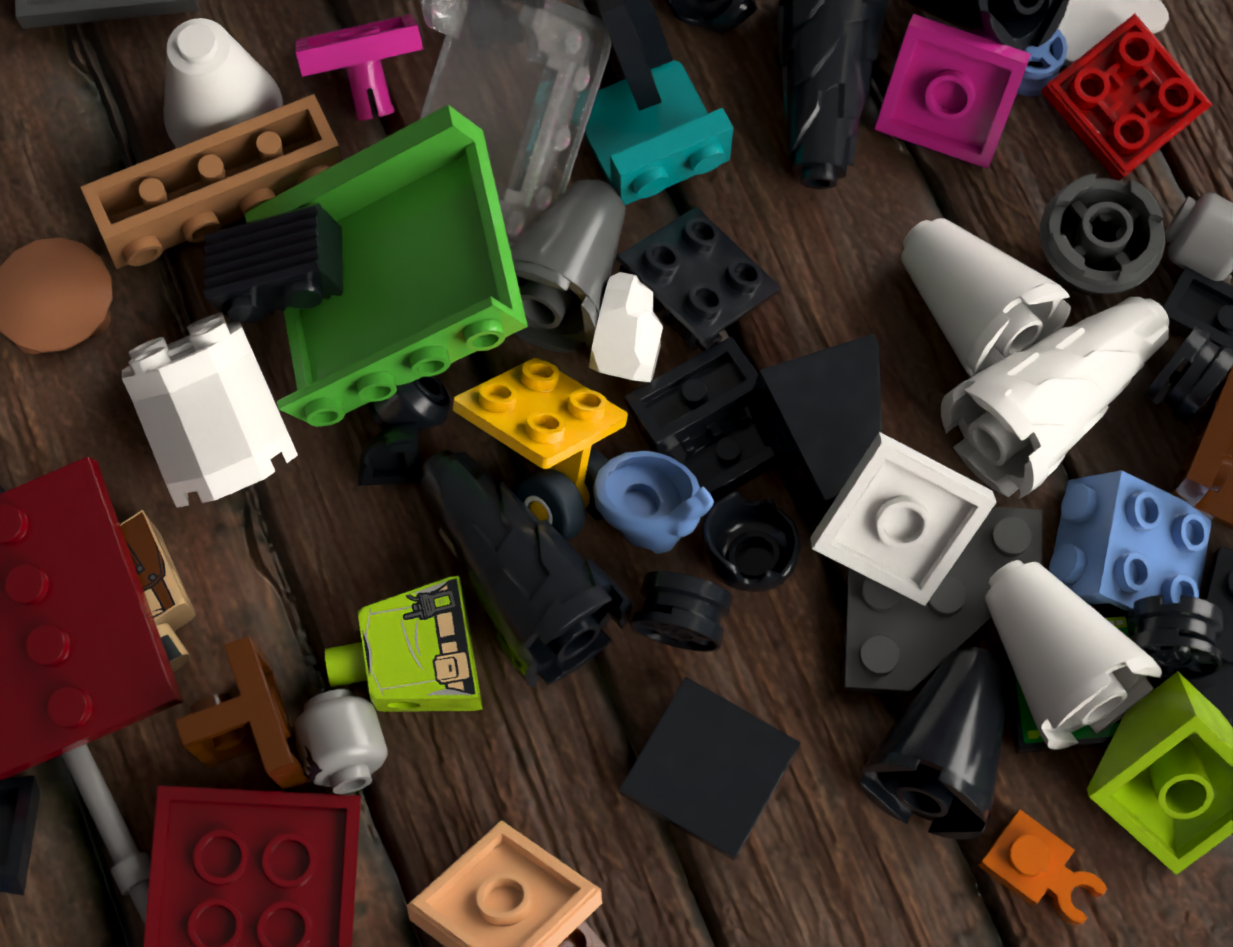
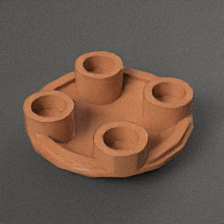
M61 237L36 240L15 250L0 266V331L13 341L22 352L32 355L65 351L88 340L90 337L104 333L111 322L109 309L113 301L112 277L102 258L85 244Z

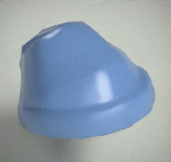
M625 452L610 459L598 471L593 486L596 509L601 513L606 522L617 529L623 538L633 546L651 550L655 554L669 552L681 537L692 533L699 523L700 517L708 513L714 504L710 493L704 486L700 488L696 476L686 466L671 457L656 452Z

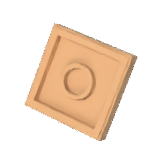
M501 820L407 904L410 921L445 947H557L602 904L599 887Z

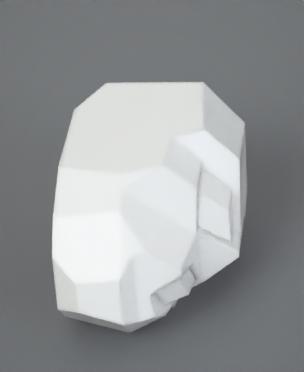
M619 272L609 277L591 348L589 368L600 373L629 380L651 382L661 347L660 338L663 326L653 312V292L641 283L636 275Z

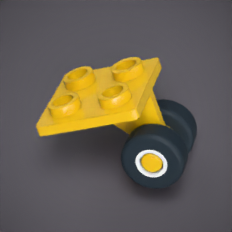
M533 358L454 397V412L540 468H543L522 478L513 490L541 522L546 519L566 541H569L582 530L585 522V509L595 520L603 519L601 513L596 509L593 486L598 471L609 460L599 452L591 449V446L625 427L628 417L626 411L606 400L599 392L588 389L562 373L552 363L539 358Z

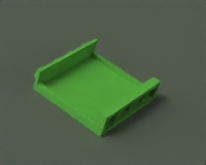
M450 105L440 108L245 212L247 223L319 203L342 227V295H332L330 299L322 298V302L313 308L298 309L286 307L284 311L297 391L277 400L279 410L312 426L321 427L338 423L344 418L346 413L369 402L382 401L392 397L397 392L396 385L409 384L421 377L443 373L450 367L451 363L476 351L493 349L502 344L505 337L528 327L483 130Z

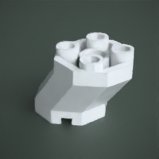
M222 313L213 314L192 323L187 327L190 333L189 336L168 345L164 337H160L133 348L128 352L132 360L128 362L129 366L122 370V380L132 399L165 484L177 508L189 505L188 493L197 491L201 502L205 503L215 501L264 480L275 472L270 459L282 452L286 463L298 456L240 321L226 323Z

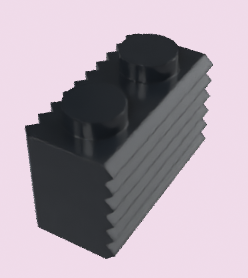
M319 203L204 235L206 256L203 259L206 267L203 270L206 278L203 281L206 289L203 290L206 300L231 321L254 323L264 319L266 313H274L275 310L285 311L286 307L298 309L313 308L322 302V298L330 299L332 295L341 296L343 293L342 227Z

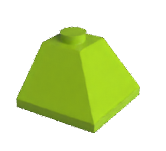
M1177 671L1125 712L1087 787L1088 795L1177 875L1233 834V727L1223 714Z

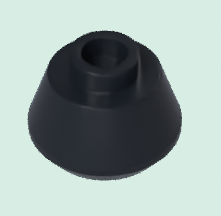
M437 375L421 377L409 384L396 385L397 392L392 397L372 402L369 405L371 416L383 430L399 424L416 422L417 432H421L442 425L448 419L451 401L444 384Z

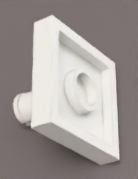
M879 432L810 537L812 549L926 606L996 504V499L992 490Z

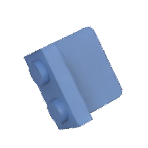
M1122 470L1067 480L1049 571L1089 605L1110 603L1128 611L1129 609L1133 610L1135 601L1149 596L1162 595L1164 597V604L1180 603L1181 595L1199 598L1211 520L1186 501Z

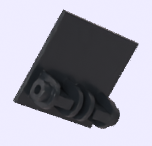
M697 206L621 252L616 257V260L621 264L620 272L636 275L639 281L653 292V312L657 313L664 307L667 308L662 316V322L668 326L678 320L674 330L688 342L687 346L692 351L699 348L704 352L720 343L723 337L719 332L781 290V287Z

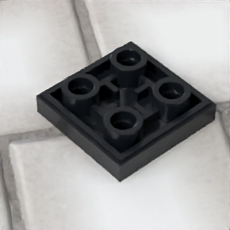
M685 677L619 789V794L735 861L801 742Z

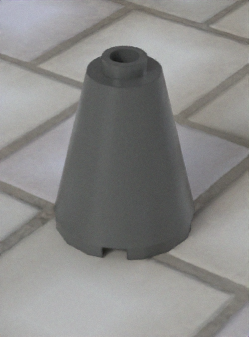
M601 180L576 181L510 247L528 327L514 333L521 340L542 349L561 353L574 352L579 343L586 342V347L593 343L604 293L609 277L612 276L626 213L622 199L610 184Z

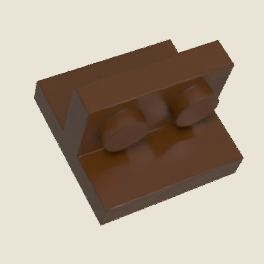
M251 636L225 644L224 647L241 696L231 699L227 693L217 694L191 705L190 710L192 714L175 720L183 746L208 768L259 750L266 773L285 792H293L312 785L305 776L292 733L293 726L272 664Z

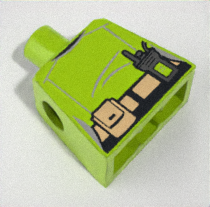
M459 576L448 577L361 608L358 611L362 642L325 648L326 668L331 687L368 681L370 698L377 711H476L483 709L464 591Z

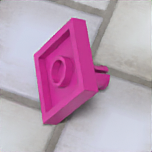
M412 13L296 39V55L302 77L339 68L346 69L356 109L355 116L358 121L373 119L367 95V89L369 88L373 90L379 117L394 112L381 60L423 49L418 24Z
M913 14L874 130L989 169L1031 53Z

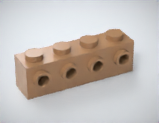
M312 94L83 185L80 188L116 269H119L128 264L130 266L148 264L157 259L163 253V250L185 241L191 243L204 241L205 234L218 231L222 226L244 218L245 212L341 162L339 144L315 94Z

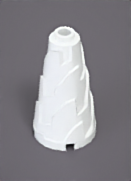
M1129 297L1112 308L1083 319L1072 327L1059 329L1023 352H1016L970 379L963 381L947 393L941 403V417L946 434L958 425L965 438L953 447L966 466L990 488L1007 497H1010L1020 489L1021 494L1019 498L1026 496L1044 483L1045 479L1062 462L1066 453L1102 418L1109 408L1108 404L1130 384L1132 377L1144 366V363L1168 340L1169 318L1166 311L1159 303L1152 299Z

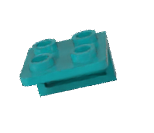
M673 60L651 69L662 103L639 111L627 79H624L579 98L574 104V117L608 184L618 192L624 205L642 198L654 196L669 186L697 174L712 171L719 165L730 161L733 126L723 107L711 113L707 112L687 72L678 61Z

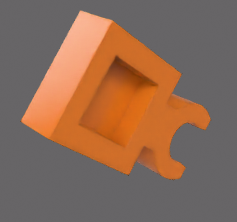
M1021 809L1014 813L978 864L980 868L1031 906L1038 904L1045 893L1053 898V905L1057 914L1065 922L1076 926L1083 924L1088 917L1072 904V890L1075 887H1082L1096 898L1103 896L1107 890L1106 885L1098 876L1085 871L1072 872L1064 865L1075 849Z

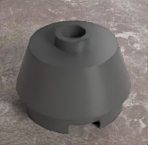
M1097 174L1086 175L1064 187L1047 204L1040 224L1042 248L1054 275L1070 290L1089 296H1101L1125 291L1145 281L1159 265L1165 247V231L1162 222L1163 213L1153 195L1134 180L1129 179L1126 184L1108 178H1095Z

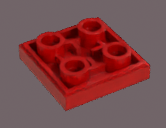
M1136 13L1063 70L1040 91L1111 176L1118 181L1122 180L1213 105Z

